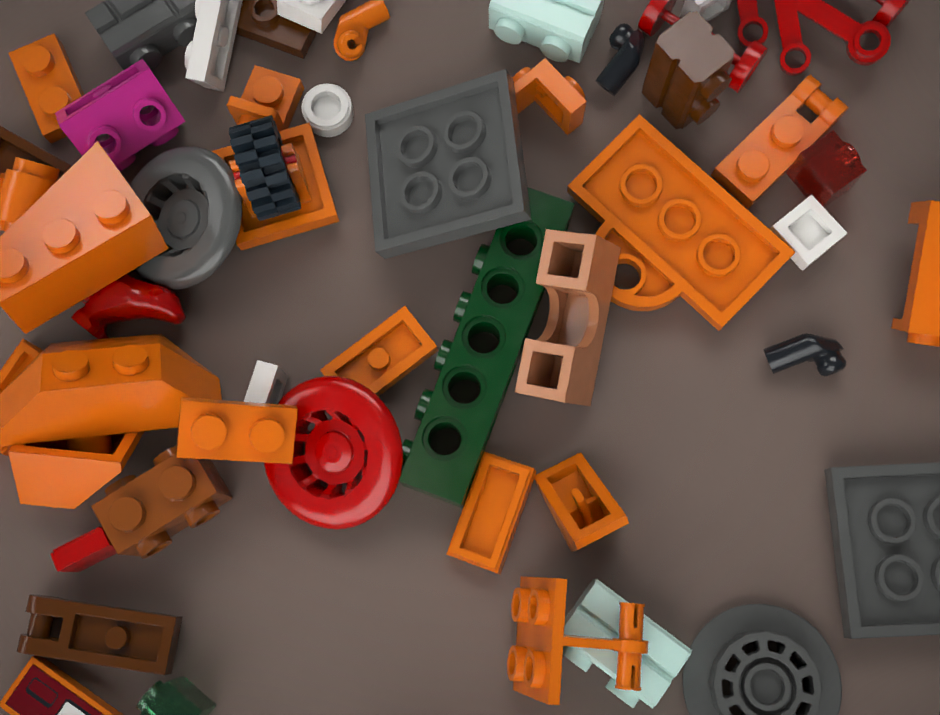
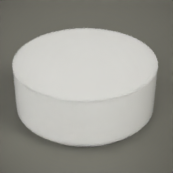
M329 83L317 85L306 93L302 101L301 109L305 122H310L313 133L319 136L334 137L340 135L352 123L354 111L348 93L338 85Z

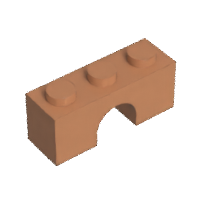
M546 229L536 284L545 287L548 292L550 302L549 317L546 327L538 339L525 338L515 393L563 403L591 406L621 247L598 235Z

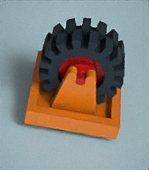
M271 115L229 128L231 145L212 151L221 157L233 171L236 188L242 197V219L236 239V244L241 251L340 222L310 122L278 131Z

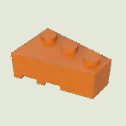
M98 141L0 236V307L25 334L169 249L151 214Z

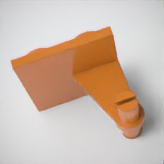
M521 576L520 587L515 588L511 602L512 619L514 622H517L516 646L512 645L510 647L507 658L508 678L510 681H513L514 691L548 705H560L563 646L618 651L615 688L641 691L642 654H648L649 641L643 640L645 604L619 602V638L609 639L565 635L567 579Z

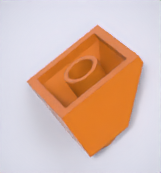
M145 431L13 445L8 454L20 504L75 509L122 472Z

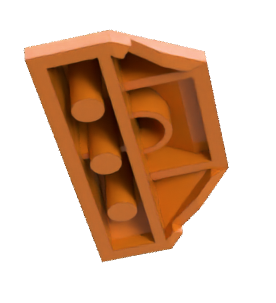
M162 334L50 343L0 393V447L178 428L181 397L222 400L220 379Z

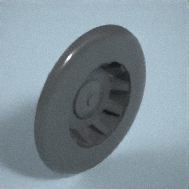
M185 146L170 149L149 161L131 183V188L151 214L169 248L134 269L148 283L171 290L194 286L211 276L230 254L241 226L242 197L236 188L233 171L217 154L200 147Z
M747 604L731 608L710 620L697 634L690 646L692 652L685 662L683 669V694L689 715H732L729 707L737 705L742 711L741 715L839 714L842 684L835 656L818 630L792 611L768 604ZM768 640L777 642V653L768 650ZM752 642L756 649L746 654L742 650V646ZM791 655H793L796 661L798 662L796 667L790 661ZM733 656L737 659V663L732 671H727L725 666L730 657ZM802 678L804 679V683H805V689H804V691H803V685H802ZM724 679L729 680L730 694L723 695L722 680ZM802 702V704H801L800 708L798 709L797 713H795V711L797 710L799 704Z

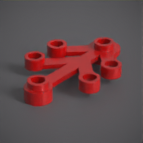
M736 0L740 18V25L737 31L739 43L746 49L752 42L744 38L743 32L747 26L756 24L763 31L762 37L757 42L763 45L768 38V25L763 18L759 17L757 0ZM774 0L782 45L779 64L782 71L787 75L797 76L804 73L811 62V52L802 41L798 13L846 42V52L849 58L856 64L864 66L875 64L889 50L891 36L888 29L880 22L866 21L860 24L823 0ZM865 33H874L879 39V46L871 51L865 50L860 45V37ZM797 50L803 53L805 63L799 68L789 67L785 62V57L789 52Z

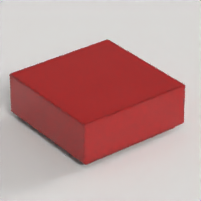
M99 526L54 549L50 555L57 572H81L115 555L117 552L103 527Z

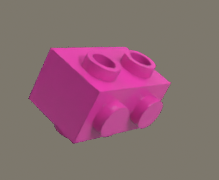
M143 59L55 113L58 125L82 156L98 141L119 171L131 165L136 159L135 153L152 143L153 146H159L171 140L179 132L177 127L186 122ZM149 105L147 109L141 110L143 107Z

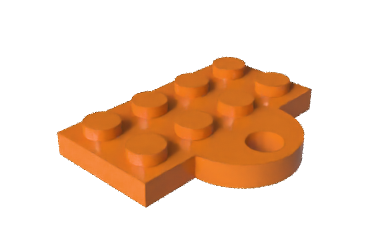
M640 114L567 186V193L602 224L595 235L621 247L618 265H631L639 274V283L631 289H620L615 285L613 286L611 302L628 310H657L669 305L681 296L713 327L720 331L795 254L793 249Z

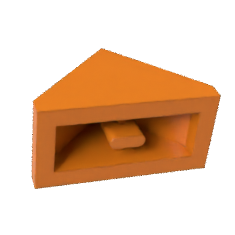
M581 452L536 474L534 480L571 552L577 551L629 524L626 514Z

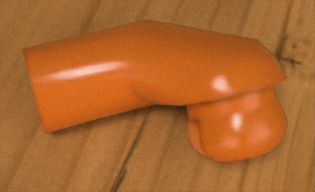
M369 0L340 16L333 43L335 52L340 58L346 61H354L360 58L365 51L369 30L390 19L389 11L383 0Z

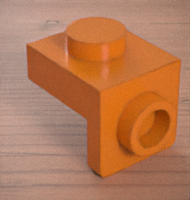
M546 58L532 69L525 67L512 77L518 114L535 101L567 136L583 123L587 101L585 100L582 88L572 77L566 76L564 78Z

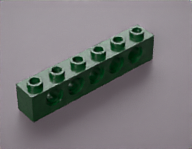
M529 187L527 188L531 220L496 229L491 245L488 246L482 243L477 252L472 267V273L478 275L472 293L463 291L457 303L453 321L460 324L453 342L444 339L438 351L434 369L440 371V375L434 390L425 388L418 402L414 419L421 421L415 439L414 441L405 439L402 444L403 464L399 482L407 488L460 508L464 507L483 452L487 446L522 353L525 338L528 337L545 292V287L536 284L546 229L568 231L575 203ZM515 239H525L535 249L527 255L520 256L510 252L507 245ZM498 285H506L516 292L517 297L510 303L499 304L491 300L488 293ZM488 332L498 339L499 345L492 352L484 354L474 351L470 347L469 342L477 333ZM462 380L473 381L481 390L478 398L468 404L458 403L450 396L452 387ZM442 429L454 430L461 437L460 447L450 455H439L431 449L433 436Z

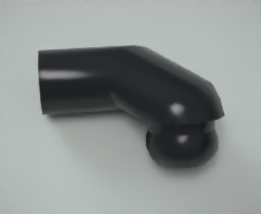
M625 23L620 24L609 38L611 47L618 50V52L595 80L613 96L618 93L637 69L645 44V37L639 29L634 31L630 25Z

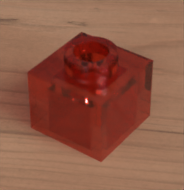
M833 130L802 151L786 174L806 198L813 195L823 207H826L849 191L867 169L862 165L856 149L851 144L842 141Z

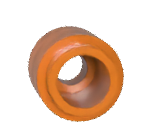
M15 157L13 169H6L0 193V220L6 221L4 232L58 180L60 169Z

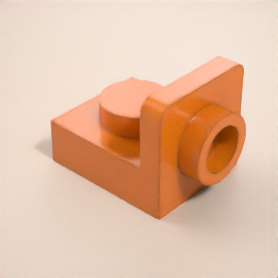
M254 65L241 98L230 96L226 106L237 125L272 115L278 131L289 128L305 88L302 80Z

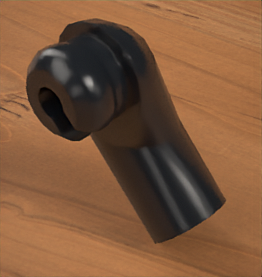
M801 334L763 349L773 374L805 361H814L819 374L822 376L837 373L846 367V360L840 352L844 349L842 345L835 339L814 334Z

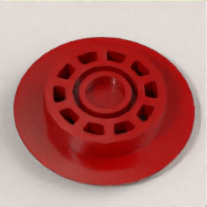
M322 376L298 384L277 403L281 405H295L298 409L292 464L263 462L269 484L280 502L293 515L311 525L326 529H347L363 524L376 516L387 505L400 480L403 448L396 421L385 403L373 391L354 380L338 376ZM325 410L332 417V419L327 418V416L325 415ZM310 423L315 424L312 431L308 430ZM303 441L306 443L305 454H303ZM306 463L308 464L309 468L311 469L312 474H310V472L308 471V469H307V467H306ZM320 482L328 483L327 488L321 486ZM347 483L345 493H343L342 484Z

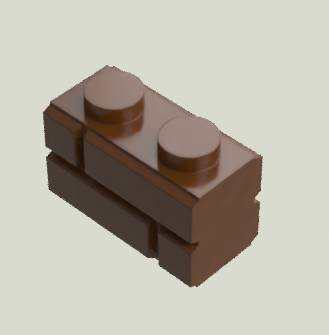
M698 11L688 12L657 37L641 91L655 108H663L661 114L675 129H683L692 121L699 125L707 120L720 106V102L716 97L726 89L732 80L727 71L734 58L735 50L720 34H712L713 27Z

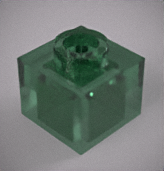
M182 676L168 680L165 684L161 680L156 682L140 699L136 709L141 712L140 715H209L217 704L186 677Z

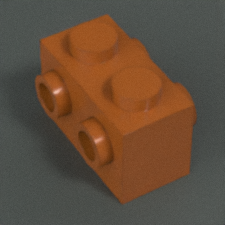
M174 446L155 457L153 460L155 466L137 478L135 475L125 476L105 489L106 497L91 505L118 555L141 556L142 559L153 556L168 547L173 542L171 537L188 526L190 528L198 527L220 513L219 507L231 500L233 496L211 459L176 458L177 446Z

